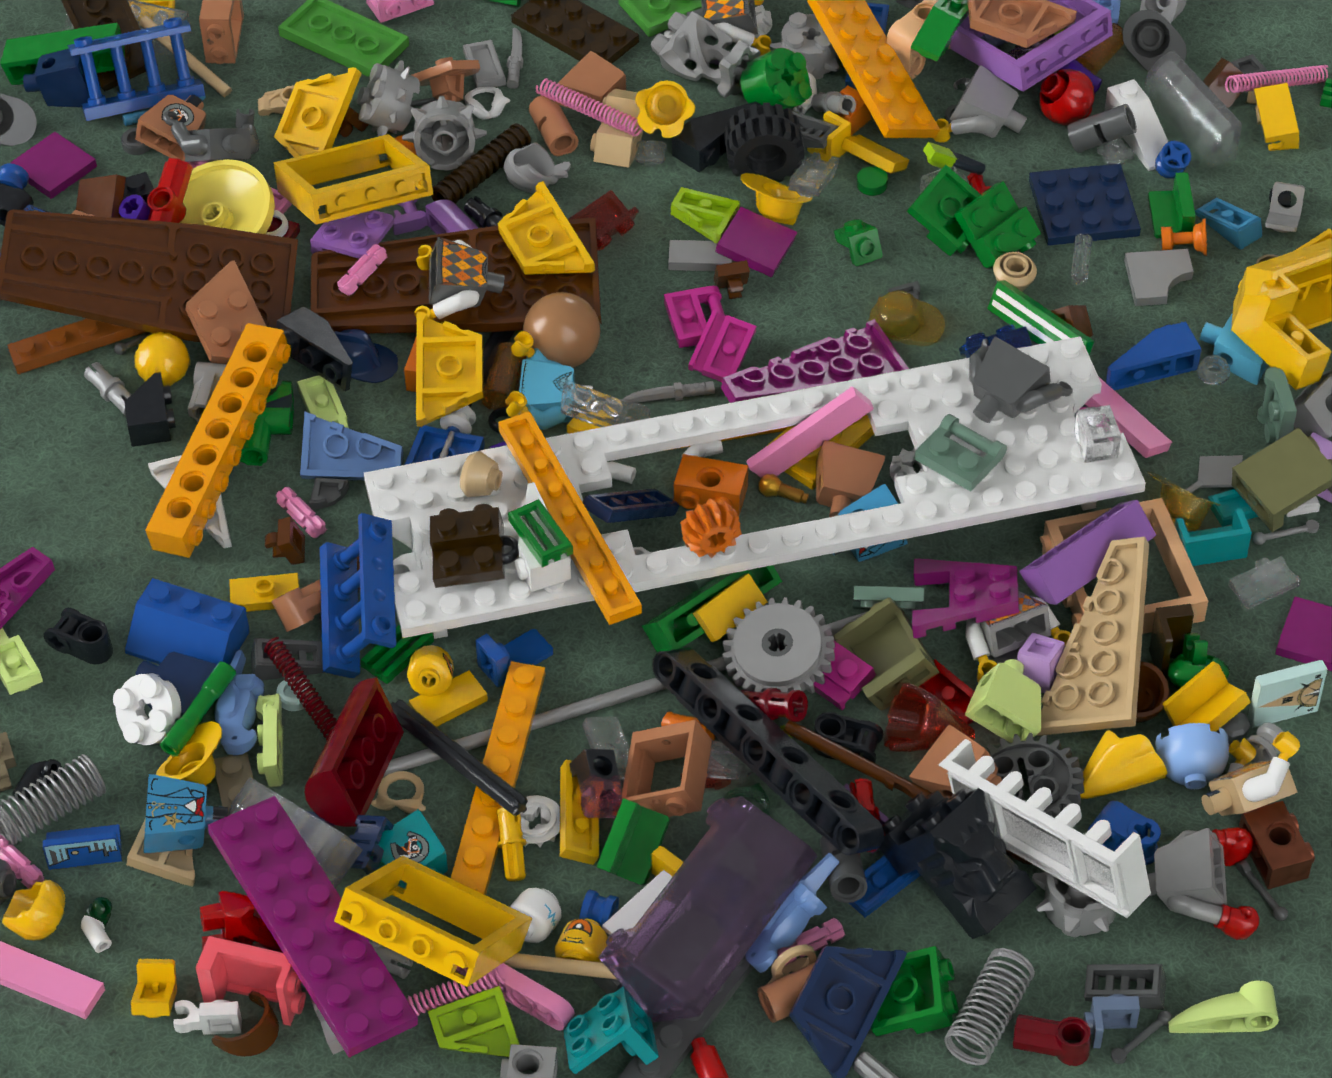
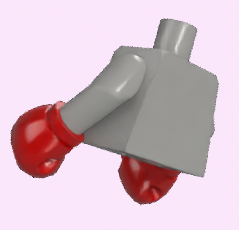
M1239 827L1222 830L1214 829L1213 831L1209 828L1200 831H1183L1169 844L1155 851V872L1147 874L1151 891L1149 896L1157 894L1170 911L1212 923L1215 928L1220 929L1224 934L1235 940L1247 939L1257 930L1260 918L1257 911L1251 906L1234 908L1227 905L1225 866H1232L1236 862L1245 860L1254 845L1252 835L1246 829Z

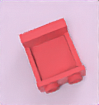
M212 936L208 937L196 965L203 1002L223 1000L226 991L246 996L251 991H256L264 995L268 1001L279 1003L283 1025L291 1026L295 1014L300 1015L303 1011L306 993L302 992L301 980L284 953Z

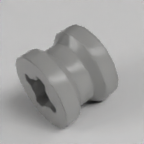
M1269 722L1263 723L1257 729V735H1251L1247 739L1257 752L1252 761L1272 760L1273 757H1277L1281 753L1272 745L1276 736L1283 732L1281 728Z

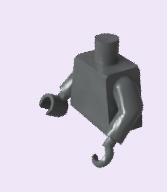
M239 109L236 110V128L189 131L183 122L170 118H177L175 112L167 111L163 114V120L172 126L171 132L185 153V162H212L226 159L243 161L251 159V155L256 154L259 150L260 143L254 127L255 111L253 109H249V114H243Z
M994 337L990 346H988L989 340L983 339L981 347L970 356L969 380L973 386L974 396L981 400L973 410V413L986 423H990L998 411L1011 418H1015L1021 412L1026 413L1057 400L1061 396L1067 397L1073 393L1072 387L1066 382L1061 381L1059 384H1049L1051 382L1050 368L1047 365L997 337Z

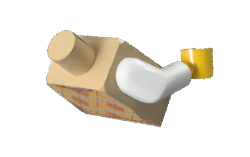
M1289 731L1280 732L1272 743L1281 752L1279 756L1273 757L1272 760L1250 764L1248 763L1255 758L1257 753L1255 747L1245 738L1242 739L1241 743L1238 740H1234L1229 745V753L1236 758V761L1230 764L1227 774L1209 781L1211 792L1202 796V805L1209 815L1219 813L1221 816L1242 814L1298 793L1289 770L1290 763L1287 761L1299 750V740Z

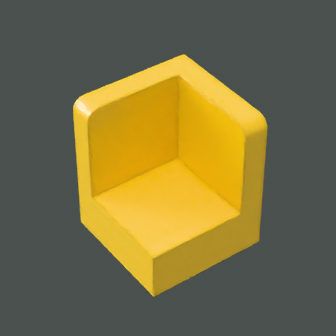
M828 110L824 113L823 121L839 127L827 136V146L824 149L807 147V151L831 165L847 152L841 147L844 138L851 136V123Z

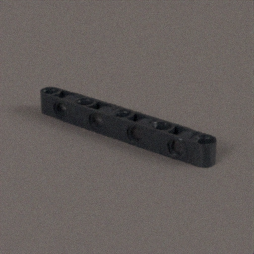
M688 647L660 651L654 656L652 667L655 677L676 696L677 700L841 853L854 855L880 848L884 840V830L881 823L858 802L854 795L716 668L708 664L697 652Z

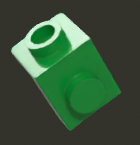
M856 219L844 223V227L834 230L837 243L849 248L853 265L860 266L883 257L876 227Z

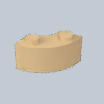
M614 89L607 97L603 98L602 103L604 105L611 106V108L622 111L624 114L627 113V115H631V117L636 119L640 112L635 101L638 92ZM601 122L599 129L593 134L590 150L594 152L593 162L629 168L640 145L643 130L634 137L624 131H620V129H616V127L614 128Z

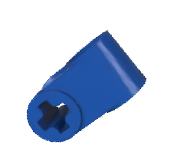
M1108 802L1091 823L1088 831L1096 822L1100 820L1108 821L1112 834L1102 845L1114 852L1135 832L1141 838L1145 865L1153 863L1155 861L1154 853L1158 849L1156 843L1161 836V829L1158 823L1129 809L1121 802Z

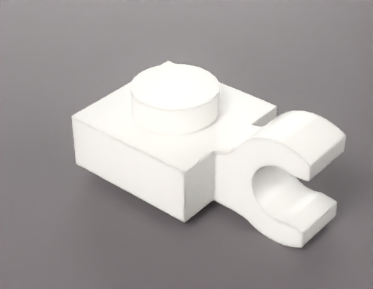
M220 999L200 1003L199 1008L187 1000L175 1002L176 1014L188 1015L184 1019H174L173 1024L176 1032L187 1033L192 1030H202L203 1035L241 1033L242 1018L238 1001L230 1002Z

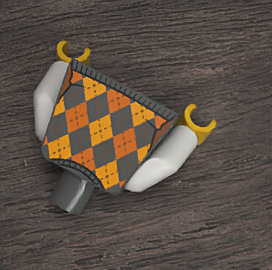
M701 0L702 8L693 10L694 13L700 15L730 36L733 42L737 43L740 40L749 45V47L753 46L761 53L759 56L771 51V39L769 36L760 35L758 38H755V34H758L755 5H762L764 0ZM710 36L712 40H718L715 37Z
M438 237L433 250L429 245H422L418 249L419 256L416 258L419 269L429 270V305H433V308L429 309L427 306L417 307L415 310L416 319L417 312H424L429 319L434 320L436 317L442 319L467 308H476L480 306L486 291L501 293L503 290L504 274L488 272V255L483 251L472 248L462 240L450 241Z

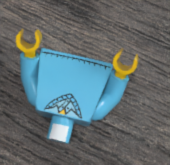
M520 331L515 336V342L511 346L512 354L517 357L524 355L527 357L522 360L519 392L512 391L505 400V403L509 405L506 408L508 416L514 417L530 411L539 428L547 430L563 422H570L573 416L574 405H593V386L575 385L574 368L548 360L538 348H531L534 340L528 332Z

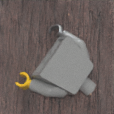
M980 65L971 79L961 78L954 82V89H958L957 86L959 84H965L966 89L950 117L951 123L949 124L946 119L942 118L936 121L940 131L936 138L933 139L940 143L947 142L951 137L950 132H953L954 135L980 133L993 138L996 137L1003 125L1019 133L1027 117L1012 109L1019 97L1018 92L1007 85L1004 80Z

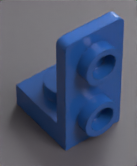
M536 629L529 630L506 645L500 642L496 643L487 633L475 640L478 666L497 687L505 684L511 661L537 665L553 655V647Z

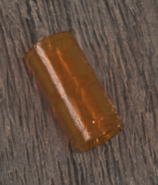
M1112 23L1113 35L1076 58L1079 63L1094 75L1125 45L1122 34L1123 29L1116 23Z
M505 342L498 346L483 387V398L480 400L490 410L508 407L509 405L505 403V400L512 391H517L520 383L522 360L526 359L527 356H514L511 351V346L514 344L512 342Z

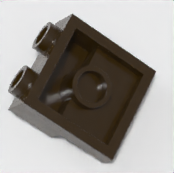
M479 504L472 511L464 512L447 508L441 510L439 515L430 516V546L433 552V582L435 588L505 579L504 523L499 507L493 508L488 504Z

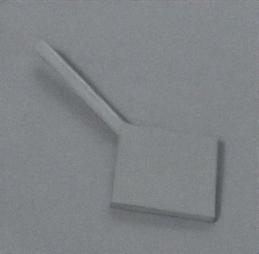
M1243 455L1200 456L1198 481L1165 502L1166 508H1170L1198 488L1233 487L1232 467L1243 461Z

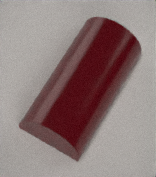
M377 677L363 680L353 688L305 785V798L310 808L325 821L338 826L355 827L357 826L355 824L357 816L366 815L404 733Z

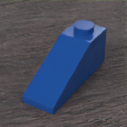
M1186 321L1157 328L1108 366L1106 383L1115 391L1198 370L1201 347Z

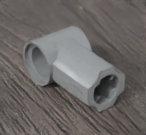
M200 361L196 363L193 376L194 389L188 405V415L197 422H199L227 364Z

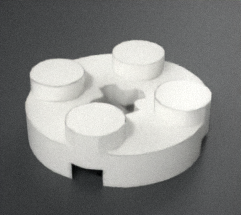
M157 674L135 675L128 679L122 688L117 689L113 695L117 721L125 740L129 743L141 745L160 744L175 724V720L181 716V701L176 688L171 682L162 680ZM145 703L152 705L149 718L145 714Z

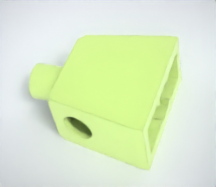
M1009 659L1004 663H998L979 680L965 716L1010 743L1013 742L1014 734H1018L1021 741H1026L1029 733H1032L1034 737L1041 732V687L1038 683L1023 675L1024 665L1022 662Z

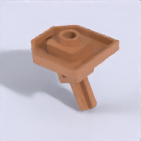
M447 57L435 61L436 66L412 74V76L419 79L420 86H431L434 98L438 99L439 96H444L445 100L458 102L463 100L464 78L478 73L480 65L478 60H453V57Z

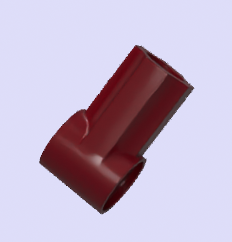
M1019 1014L1015 1025L1013 1048L1057 1056L1062 1063L1069 1066H1077L1083 1064L1089 1057L1090 1027L1087 1022L1078 1017H1068L1062 1021H1055ZM1068 1040H1076V1041H1079V1042H1078V1043H1069V1042H1067V1041H1068Z

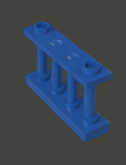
M181 17L164 20V25L94 40H92L91 36L74 39V44L68 45L71 56L80 55L90 96L87 99V103L81 104L86 121L150 108L167 95H174L182 100H186L190 95L205 96L201 80L194 79V76L190 75L181 34L191 31L188 21H182ZM170 36L179 78L176 80V84L165 86V83L161 82L152 39ZM140 42L149 81L147 90L135 92V89H131L122 45ZM108 48L111 51L119 86L117 96L105 98V95L101 94L92 55L94 51Z
M365 513L358 515L359 538L349 547L329 542L320 547L323 672L348 678H355L360 674V651L371 643L389 648L396 646L392 520ZM359 556L360 569L357 571V557ZM360 587L361 600L358 602V588ZM361 618L362 632L359 634V619Z

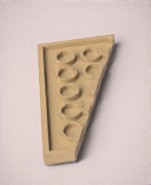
M1145 536L1111 541L1096 575L1098 582L1092 595L1087 596L1084 602V614L1080 623H1075L1055 671L1057 675L1050 691L1046 690L1042 698L1041 732L1036 736L1136 726L1149 543Z

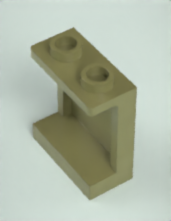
M1298 427L1232 467V486L1265 525L1274 532L1283 526L1285 514L1326 489L1332 493V460H1327L1320 452L1315 439L1311 436L1307 437Z
M890 597L874 604L868 612L855 621L847 623L841 631L833 636L836 643H839L874 668L876 676L867 685L862 687V690L867 699L881 711L887 709L939 672L921 639L913 638L912 624L905 612Z

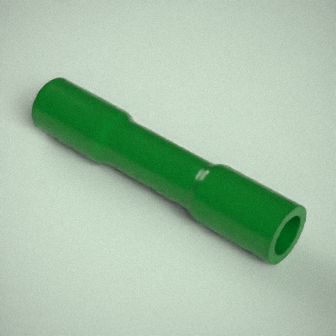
M222 661L216 665L203 683L201 691L160 743L163 751L174 757L180 754L195 733L197 725L215 700L220 698L237 673L231 665Z

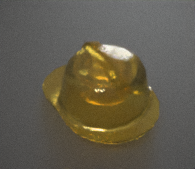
M896 290L887 293L883 297H879L869 317V321L874 319L877 321L888 339L906 345L930 346L941 338L945 328L943 315L936 307L915 299L912 294L906 291Z
M1147 471L1150 476L1162 483L1160 498L1163 499L1174 524L1175 519L1183 518L1188 530L1197 531L1212 505L1221 506L1219 503L1192 494L1156 473Z

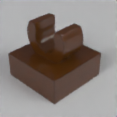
M349 106L338 133L343 137H348L353 130V126L362 132L369 124L360 121L359 114Z
M747 260L716 265L714 274L715 286L719 289L727 288L729 299L742 297L743 285L748 283L750 273Z
M291 516L279 519L278 532H271L265 535V547H273V558L286 557L291 565L304 563L305 535Z

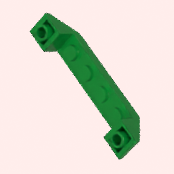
M938 0L915 37L911 49L919 52L921 56L937 62L949 48L956 29L969 15L968 1Z

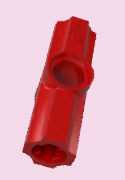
M169 158L165 162L158 187L150 192L147 199L148 206L151 208L148 217L149 221L180 223L184 219L186 207L183 200L193 167L188 162H184L179 158Z

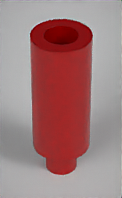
M704 1037L694 1039L691 1042L694 1052L691 1054L690 1059L698 1077L729 1078L716 1047L708 1045Z

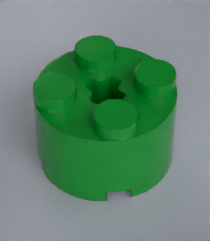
M777 48L750 60L747 63L746 70H743L741 74V89L748 103L756 101L761 105L763 103H770L771 106L780 104L783 109H792L803 104L812 95L805 57L799 52L794 53L786 48Z

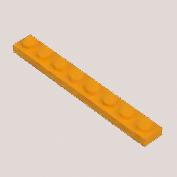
M530 411L499 421V432L528 483H535L549 514L573 545V554L570 557L608 624L612 625L642 614L640 600Z
M511 661L483 764L515 788L545 679V667ZM476 786L451 879L486 895L499 849L497 843L500 841V829L497 810L503 807Z

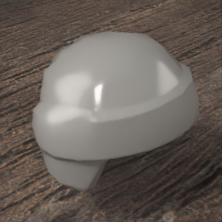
M532 143L524 148L512 150L507 155L503 168L508 181L514 188L524 192L535 193V186L539 182L543 181L548 187L549 184L557 183L559 178H568L567 171L570 170L571 164L570 162H562L554 165L548 152L538 143Z

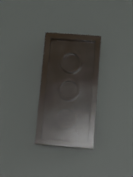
M61 0L74 29L118 22L122 33L141 30L128 0ZM140 42L124 45L129 80L146 72ZM115 70L97 73L99 84L104 92L118 86Z
M529 0L511 14L513 24L578 61H581L592 51L613 64L639 43L638 33L579 0Z

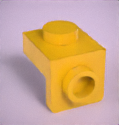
M139 959L136 965L138 982L131 1000L132 1015H144L148 1018L170 1016L177 994L175 961L173 959Z

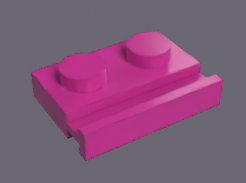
M713 310L688 364V370L699 371L702 375L722 382L723 377L738 372L756 333V326L729 315L723 316L718 314L716 310Z
M834 641L835 660L829 661L831 662L832 671L831 673L822 672L825 679L824 684L817 682L813 684L816 693L840 710H843L845 703L850 698L853 700L862 690V687L867 685L876 676V673L872 666Z

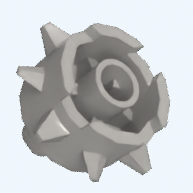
M796 12L790 15L789 21L783 26L781 42L770 44V47L776 49L786 48L794 53H801L806 59L807 72L812 74L815 79H821L824 74L839 70L840 59L814 14Z
M402 60L398 62L394 69L386 65L374 64L370 72V81L367 88L362 87L358 93L357 104L361 105L359 120L372 125V131L375 132L377 130L378 136L386 135L387 132L397 134V130L403 132L412 118L411 110L414 107H411L413 93L419 94L420 82L417 77L409 75V66L404 70V61Z
M439 96L437 101L424 104L420 109L414 107L411 110L415 118L414 131L403 135L402 140L414 143L417 156L430 164L431 168L448 171L458 168L459 165L475 154V139L487 135V131L475 128L472 118L473 105L465 106L461 102L445 100L444 96Z
M1047 872L1033 874L1032 880L1045 890L1044 900L1035 907L1038 912L1045 911L1047 918L1057 928L1061 929L1065 935L1078 937L1080 935L1096 934L1102 930L1104 932L1109 931V926L1116 916L1115 911Z

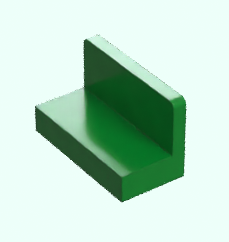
M1188 172L1175 173L1173 191H1150L1148 193L1155 238H1161V227L1171 226L1173 232H1193L1196 215Z
M623 798L596 867L637 884L645 885L652 869V852L661 846L670 823V817Z

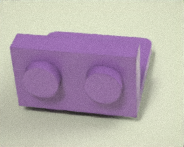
M372 210L325 222L310 240L311 253L332 250L360 259L364 254L368 255L366 252L373 244L381 242L393 226L394 218L390 214Z

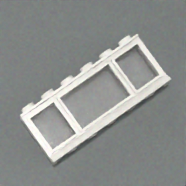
M964 739L939 764V766L948 770L947 774L953 795L962 789L966 793L977 788L985 792L984 799L989 822H994V834L999 839H1003L1007 850L1126 918L1151 894L1139 834L1133 832L1115 852L1102 845L1112 834L1108 821L1100 820L1096 822L1084 835L1073 829L1082 818L1081 809L1078 804L1067 805L1053 818L1043 812L1053 801L1049 788H1039L1025 802L1014 796L1024 785L1020 772L1013 771L1009 773L997 786L987 781L986 779L995 770L994 760L991 756H983L976 762L971 741Z

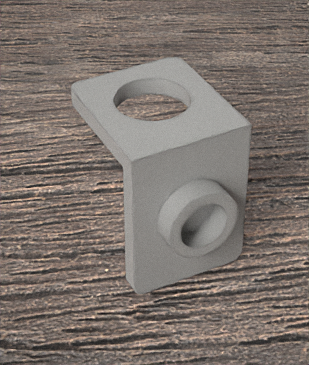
M1283 182L1274 183L1270 210L1265 223L1266 228L1283 233L1297 231L1301 218L1305 186ZM1283 191L1293 192L1297 198L1296 204L1292 207H1283L1278 201L1279 194Z

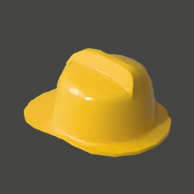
M744 173L740 177L743 184L756 191V206L759 212L765 218L774 222L794 225L802 204L812 200L810 193L786 186L762 175Z
M210 721L198 725L195 733L177 757L170 755L159 767L156 775L204 784L205 786L209 784L216 775V765L212 753L222 738L220 724Z

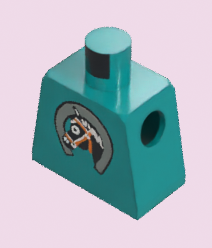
M419 809L394 824L392 830H385L383 832L379 845L384 849V853L378 869L401 856H405L440 874L448 871L446 851ZM400 880L398 886L405 889L407 883Z

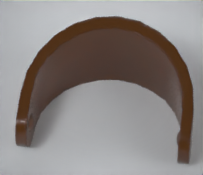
M251 991L248 996L252 1002L264 1008V1013L259 1023L241 1036L225 1038L215 1035L212 1038L215 1046L232 1055L245 1057L260 1054L275 1042L279 1032L277 1016L265 996L256 991Z

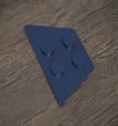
M825 946L822 948L789 1016L832 1078L846 1077L907 952L903 950L880 951L873 950V948L846 949L835 946Z

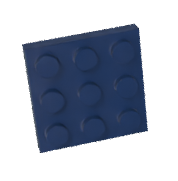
M1121 163L1029 173V183L1047 246L1140 236L1141 227Z

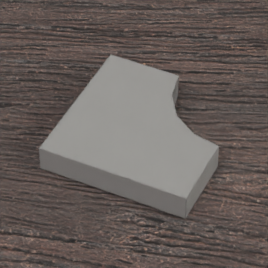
M1188 249L1125 253L1124 262L1135 306L1167 304L1170 289L1181 281L1193 278L1194 271Z

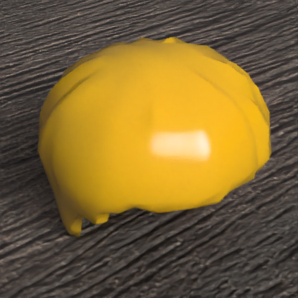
M156 332L145 337L139 343L134 357L135 369L144 382L154 373L161 372L163 385L170 386L185 376L191 364L189 353L183 341L177 336L163 332Z
M49 879L34 883L32 888L16 890L3 915V925L25 940H43L56 930L63 917L65 908L63 889Z

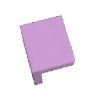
M1032 632L1017 653V660L1024 665L1023 675L1038 683L1041 687V692L1045 693L1046 690L1050 691L1057 673L1055 669L1065 648V642Z

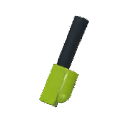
M928 141L923 149L928 163L940 169L947 165L949 168L954 166L979 175L985 171V164L953 152L949 148Z

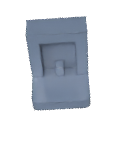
M1113 994L1108 997H1092L1090 1012H1084V1021L1090 1027L1093 1048H1101L1104 1029L1137 1028L1140 1012L1139 996Z

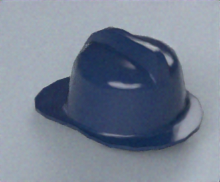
M347 329L341 332H334L353 362L351 378L363 382L378 383L391 378L397 372V355L391 349L374 343L365 331Z

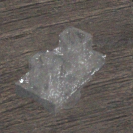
M1282 556L1271 561L1264 557L1256 561L1255 568L1231 578L1228 586L1237 595V602L1245 611L1250 612L1257 609L1259 604L1265 601L1286 596L1288 591L1300 586L1301 579L1290 571Z

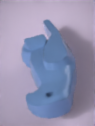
M242 650L236 651L230 664L237 674L220 698L217 699L214 711L215 721L222 728L220 743L229 755L244 754L256 743L257 733L254 729L250 730L256 719L258 696L264 695V683L261 679L256 677L255 674H242L246 661Z
M828 853L802 878L796 879L762 914L757 936L746 952L747 962L759 973L765 972L773 964L780 948L790 947L796 941L811 917L821 915L827 907L817 897L816 892L839 864V861L831 853Z

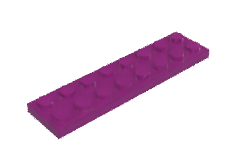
M276 796L208 824L210 837L348 1057L354 1056L418 1025L417 1014L369 940L334 922L342 898Z

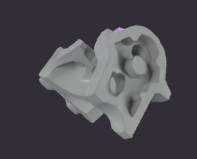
M693 11L689 16L675 12L668 22V28L675 32L672 38L669 39L660 33L651 42L652 50L659 56L662 67L670 73L685 79L698 81L703 77L712 80L718 84L717 90L724 98L730 94L738 95L742 91V71L746 70L747 63L750 60L759 57L760 51L749 47V45L739 40L731 52H729L725 48L732 44L733 39ZM707 36H713L718 39V43L710 45L704 39ZM688 60L696 62L697 66L694 70H690L685 66ZM709 63L719 65V69L714 70L710 68Z

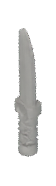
M512 28L511 56L507 58V67L509 68L507 87L516 89L519 86L520 69L523 68L524 60L522 58L521 33L517 28Z
M708 381L684 385L681 382L673 383V386L634 392L624 397L621 402L626 405L675 398V401L683 400V397L715 394L714 382Z

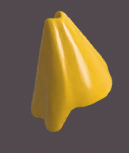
M673 81L657 82L651 88L638 91L635 97L636 104L640 109L637 117L638 125L648 134H653L657 129H660L663 138L675 137L682 132L684 122L695 113V104L688 97L686 90L680 84Z
M1107 730L1083 771L1085 792L1080 794V797L1082 799H1089L1131 789L1163 779L1168 772L1163 760L1155 752L1150 740L1146 736L1137 734L1119 738L1113 731Z

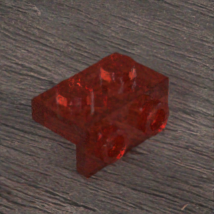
M610 190L567 220L595 217L598 251H601L611 243L613 235L619 233L622 236L634 227L635 222L633 220L639 213V210L633 207L628 211L614 192Z

